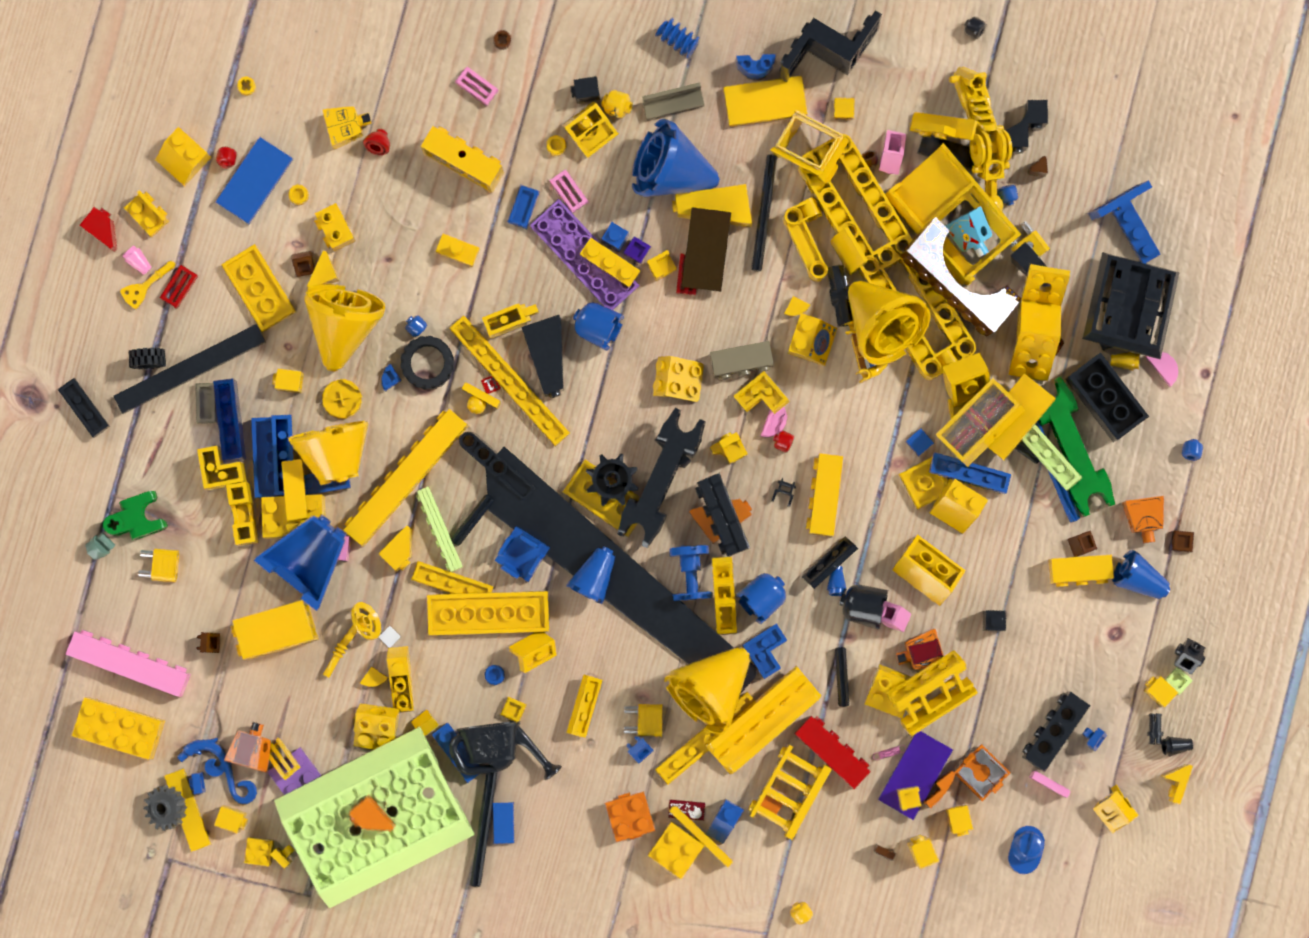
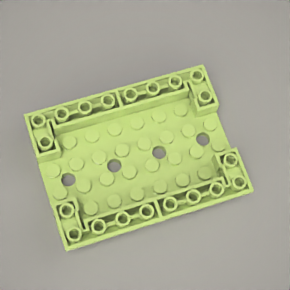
M421 727L274 800L287 834L318 894L329 908L475 835L457 798L455 799ZM426 787H431L435 794L431 798H426L423 795V790ZM368 794L386 814V809L389 806H395L398 809L396 816L388 815L395 823V828L392 831L361 828V833L358 835H353L350 832V826L354 824L349 819L351 816L349 812ZM316 843L323 844L325 847L324 852L316 853L313 850V845Z

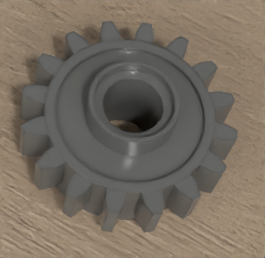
M168 785L156 787L153 791L147 793L149 798L144 799L147 806L143 807V809L148 811L145 818H151L150 825L155 823V829L162 828V831L182 824L181 819L186 817L185 809H187V806H185V798L182 797L180 791L177 792L175 787L168 788Z

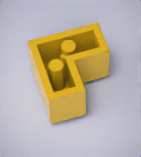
M212 446L197 449L204 489L213 490L224 488L230 484L247 482L244 463L224 464L221 447Z

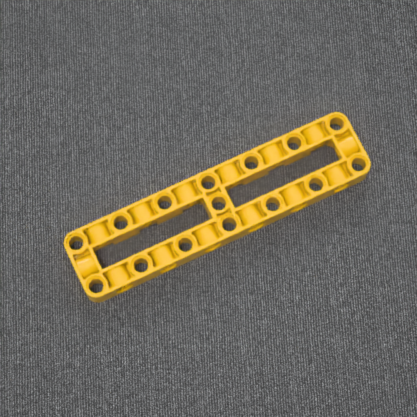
M843 134L849 142L847 148L844 149L839 157L838 162H841L848 173L847 177L858 195H861L867 204V210L879 230L882 229L889 242L873 252L832 182L825 183L817 175L799 166L798 171L835 233H839L848 226L854 232V238L866 256L867 262L874 265L873 271H867L864 265L858 269L865 282L897 291L885 270L898 262L902 263L909 274L908 278L919 296L925 300L930 309V314L940 331L943 330L950 342L948 347L935 354L923 335L917 345L912 342L906 348L921 376L927 380L935 379L943 374L942 366L973 355L976 351L975 342L955 309L947 303V300L941 294L936 293L930 284H920L918 273L912 267L907 266L899 256L903 251L899 249L898 244L904 242L909 245L912 238L856 145L848 135ZM832 138L802 157L820 166L835 139ZM859 175H864L867 177L868 181L866 183H860L857 180V177ZM825 195H830L833 197L834 201L832 203H826L823 200V197ZM885 209L888 212V216H879L878 210ZM884 252L889 253L891 260L884 261L881 258V254ZM946 310L949 313V318L942 319L939 312ZM960 345H968L970 352L967 354L962 353ZM926 365H934L936 372L933 374L928 373Z

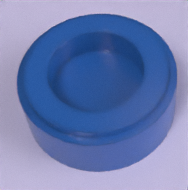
M498 665L489 666L484 674L485 680L491 685L502 683L505 678L503 668Z

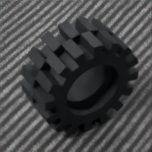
M138 348L128 351L129 367L132 369H155L166 366L165 349Z

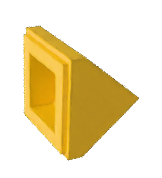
M425 710L411 721L415 729L421 727L425 736L439 726L428 710Z

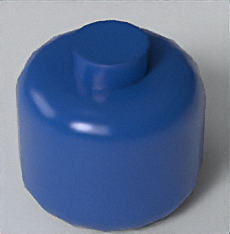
M1007 185L997 189V195L1001 198L1003 204L1006 203V206L1014 204L1013 201L1018 199L1015 185Z
M419 315L410 316L406 320L405 329L412 337L419 336L427 328V323Z
M1191 439L1184 442L1182 456L1185 459L1197 461L1202 457L1203 445L1198 440Z

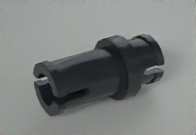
M1156 713V722L1155 714H1149V732H1147L1149 744L1155 745V739L1157 745L1162 744L1164 732H1162V714Z

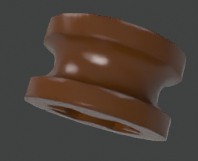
M505 30L497 31L493 40L495 47L500 50L507 49L511 44V35ZM502 35V38L503 36L507 37L505 44L503 42L501 44L498 43L499 36Z

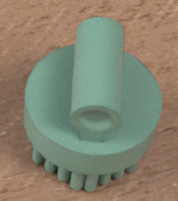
M101 533L91 538L85 547L87 554L95 560L108 555L110 550L115 547V544L104 533Z

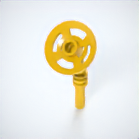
M358 602L352 607L351 618L353 625L340 643L336 644L338 647H335V651L332 652L333 656L323 672L324 676L330 678L340 658L344 657L342 654L346 653L347 645L357 632L368 640H374L380 636V619L375 610L367 603ZM359 609L366 611L368 615L360 613Z

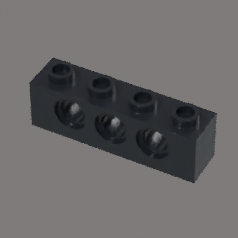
M1067 691L1066 694L1063 692L1057 700L1058 706L1056 709L1049 711L1045 717L1047 720L1045 725L1038 727L1034 733L1036 738L1032 743L1028 742L1022 751L1024 753L1022 758L1042 772L1047 770L1091 706L1071 691ZM1064 708H1068L1071 712L1070 717L1066 720L1061 716ZM1052 725L1059 727V733L1056 736H1052L1050 733ZM1042 741H1045L1048 745V749L1044 753H1041L1038 749V745Z

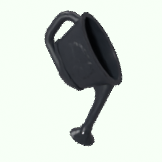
M521 721L458 728L456 730L459 734L452 739L449 748L457 768L466 775L494 773L507 769L516 759V745L524 746L539 761L545 771L544 780H549L562 768V765H554L546 759L519 726ZM463 742L470 760L469 764L488 763L491 765L467 767L458 753L459 743Z

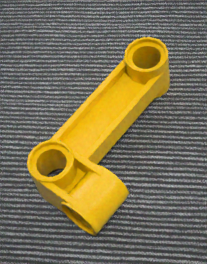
M811 197L787 209L783 216V223L802 259L809 278L812 281L819 282L826 276L828 268L806 223L822 216L815 198ZM795 214L798 220L791 222L787 215ZM813 268H821L823 274L820 276L815 275Z

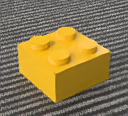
M248 837L244 863L271 866L272 856L270 854L273 852L274 840Z

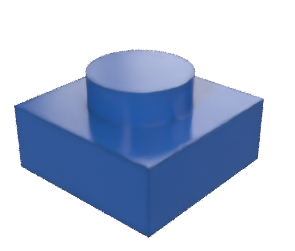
M203 772L191 774L192 778L189 779L191 791L194 790V794L206 792Z

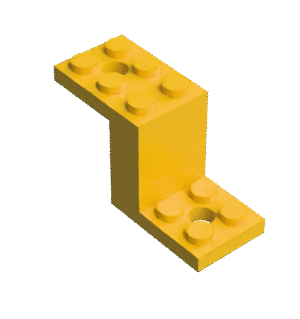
M1030 264L1018 306L1017 341L1008 369V375L1022 377L1025 373L1031 379L1048 381L1061 338V305L1070 278L1069 270ZM1043 283L1050 284L1049 287H1043L1041 285ZM1030 359H1034V360H1036L1037 362L1030 363V362H1028V361H1029Z

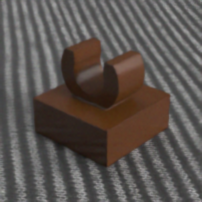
M201 632V635L197 636V639H200V646H197L196 649L200 650V653L220 652V633Z

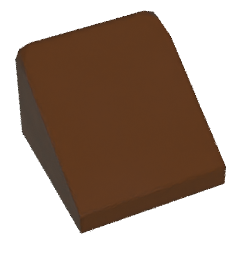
M312 251L292 254L296 278L311 275L315 269Z
M1091 530L1068 538L1074 557L1097 550Z

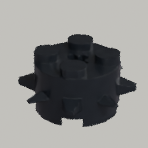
M621 453L616 459L609 460L601 454L599 455L600 463L596 468L586 470L592 476L593 482L587 489V492H597L601 497L602 506H605L609 500H617L623 506L625 505V496L628 492L638 491L639 489L632 483V475L638 468L628 467L623 463V454ZM615 475L618 482L610 485L607 478Z

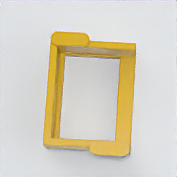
M794 110V115L775 147L770 149V151L777 158L780 159L782 157L817 175L821 181L829 183L838 169L836 162L849 140L838 131ZM802 122L835 139L820 166L786 149Z

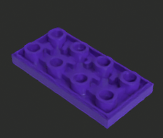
M922 731L914 734L878 800L914 820L953 749ZM918 786L921 806L902 811L900 809L897 789Z

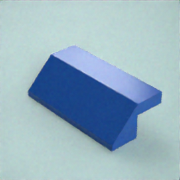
M271 415V417L251 418L255 498L284 496L282 461L294 460L293 447L288 437L292 436V415Z

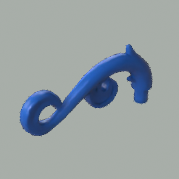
M218 738L195 740L183 747V751L177 756L181 762L193 754L201 755L200 751L205 750L210 751L219 758L220 766H215L217 760L212 758L205 763V771L213 777L220 776L225 772L229 791L237 803L249 804L256 798L257 788L251 781H240L237 785L238 787L244 786L247 788L248 793L246 796L241 797L236 793L231 762L224 761L227 754L215 743Z

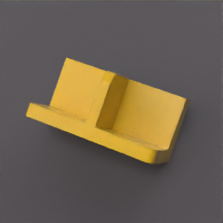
M535 632L509 646V651L518 657L520 670L524 673L557 656L555 640L544 632Z

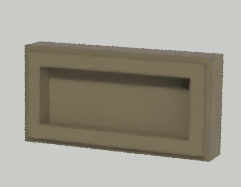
M196 383L197 424L218 423L217 383Z

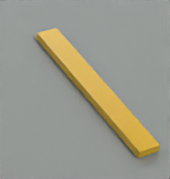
M464 315L449 328L555 447L570 434Z

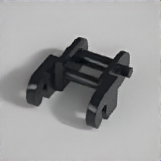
M782 478L781 481L778 480L779 487L778 490L775 489L771 501L774 502L776 494L781 492L790 496L787 507H790L794 496L792 491L793 488L796 489L795 482L791 484L783 481ZM781 485L791 488L790 492L781 490Z

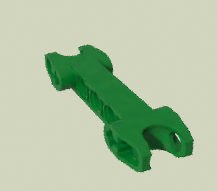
M1059 377L1054 380L1057 390L1056 400L1042 415L1039 422L1041 426L1050 424L1064 458L1082 477L1081 480L1069 489V492L1082 516L1086 517L1090 515L1087 500L1091 494L1101 495L1108 507L1115 505L1112 484L1104 468L1094 470L1071 416L1072 413L1079 410L1077 402L1063 379Z

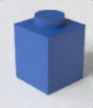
M611 222L602 237V243L620 252L629 237V232Z

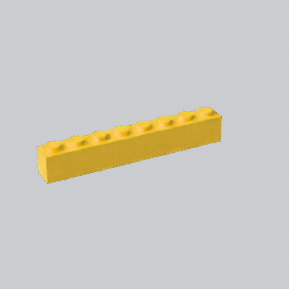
M450 409L447 412L443 410L437 417L438 422L434 427L430 425L424 432L425 437L421 442L417 440L410 448L412 452L407 457L404 455L397 463L399 467L394 472L390 471L384 478L386 482L381 487L377 486L371 493L373 497L368 502L364 501L357 509L359 513L355 517L351 516L344 524L346 526L344 531L361 546L364 547L469 427L467 423Z

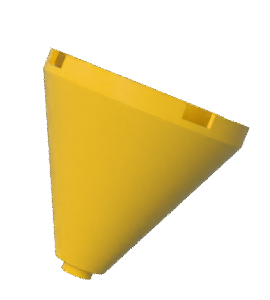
M864 281L853 282L849 286L848 297L859 351L869 363L874 365L891 363L907 354L904 349L912 342L917 345L925 334L930 322V310L920 298Z
M313 285L308 287L305 293V304L322 363L327 370L336 372L344 367L384 316L385 303L379 297L357 289V293L346 291V286Z
M734 648L674 669L664 678V682L669 681L670 683L666 688L674 701L695 722L700 719L707 723L704 727L706 730L717 735H723L730 728L750 664V655L744 648Z

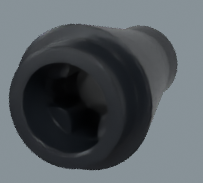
M1167 736L1165 739H1162V752L1164 755L1173 756L1193 750V741L1191 738Z

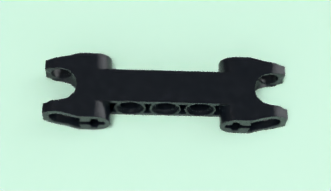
M676 407L664 422L656 441L664 444V447L639 501L632 498L628 500L622 512L617 533L624 537L632 524H640L645 530L642 544L645 548H649L664 525L667 515L660 512L659 509L684 455L692 458L695 456L702 442V435L706 421L700 419L692 431L683 432L678 425L681 410Z

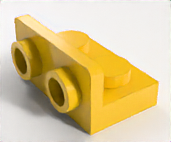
M138 190L136 192L138 195L124 209L153 237L169 222L166 218L168 214L161 206L157 208L152 203L154 199L147 191L143 194Z

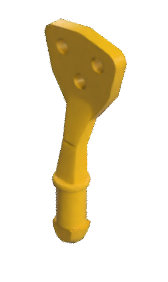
M168 261L141 284H131L122 288L120 293L125 302L133 309H138L145 300L148 288L160 278L162 279L170 270H173L176 265L175 262Z

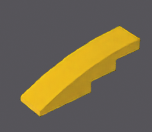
M732 557L712 558L716 630L718 634L737 633Z

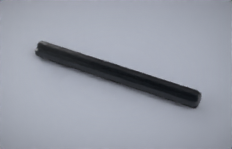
M767 155L751 268L753 271L758 272L762 271L777 163V156Z
M498 772L486 773L470 886L480 887L482 882Z

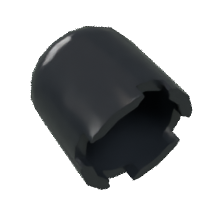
M860 584L852 585L848 588L846 594L841 595L839 605L843 606L844 617L848 621L880 629L884 609L883 604L884 601H887L889 590Z

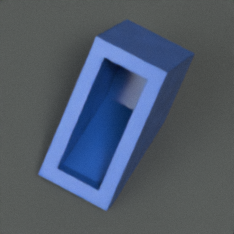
M725 799L706 835L724 844L744 809Z

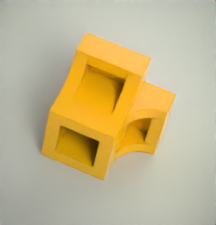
M729 432L723 435L718 443L709 448L713 455L719 454L724 456L729 465L748 455L737 432L734 434Z

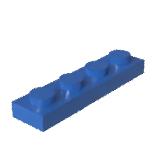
M936 452L933 454L929 473L956 479L963 483L1002 494L1007 493L1011 478L1009 473L974 463L967 467L960 459Z

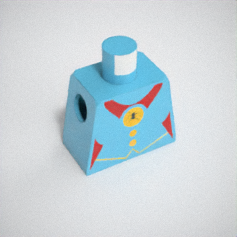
M981 206L945 226L961 251L965 252L973 248L978 257L989 252L984 241L992 237V232Z

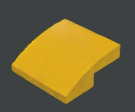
M848 226L830 240L831 245L849 275L857 272L860 267L867 263L866 256Z

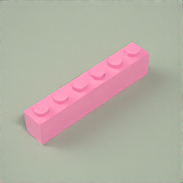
M83 629L81 632H74L66 655L177 697L183 696L191 674L186 672L187 668L175 665V668L168 666V661L160 658H157L156 661L148 658L149 654L138 651L136 654L130 651L131 647L120 643L119 646L112 645V640L100 637V639L92 637L93 633Z

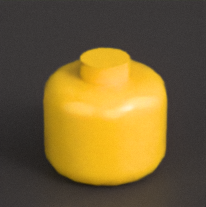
M796 902L792 905L790 915L797 924L802 925L812 918L813 911L806 902Z

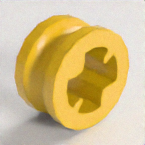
M245 76L237 82V87L241 94L248 96L255 91L256 85L252 78ZM247 81L251 82V83H250V87H251L250 90H247V89H246V91L242 90V89H243V85H242L243 82H246V83H247Z

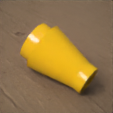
M1131 352L1111 354V366L1131 371L1139 369L1140 354Z

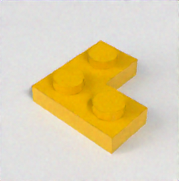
M765 371L734 395V398L746 412L763 400L775 414L790 402Z

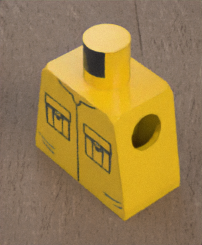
M354 106L322 110L334 150L362 138L363 132L361 127L372 124L369 112L358 115Z

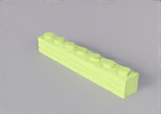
M425 487L418 490L416 497L418 502L421 501L423 505L421 509L427 515L426 521L428 525L431 524L432 526L430 530L432 535L437 538L435 542L437 547H440L442 550L440 552L442 558L446 559L447 563L445 565L447 570L454 572L463 568L430 488Z

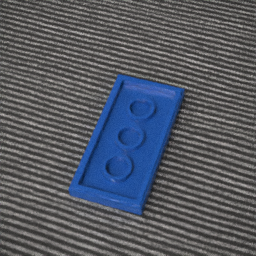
M259 137L216 200V203L247 224H250L294 159Z

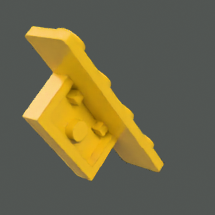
M914 112L910 131L925 137L935 135L934 137L945 140L946 137L973 140L977 121Z

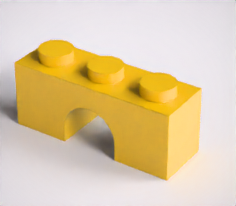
M241 482L226 485L228 502L232 508L234 518L232 528L235 545L242 546L259 543L250 484Z

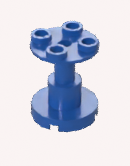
M709 545L669 548L670 557H680L681 572H685L687 593L674 594L673 601L713 598V592L698 591L697 571H701L700 555L709 554Z

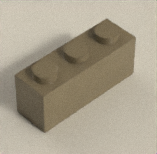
M769 341L710 352L714 378L719 377V380L731 378V374L738 373L739 376L751 374L750 371L757 369L758 372H766L774 365Z

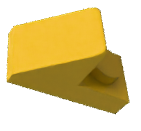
M1184 764L1160 776L1175 782L1168 791L1170 802L1181 804L1193 768L1192 765Z

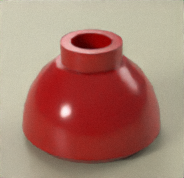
M383 129L371 132L363 140L364 147L375 155L388 154L390 150L388 133Z

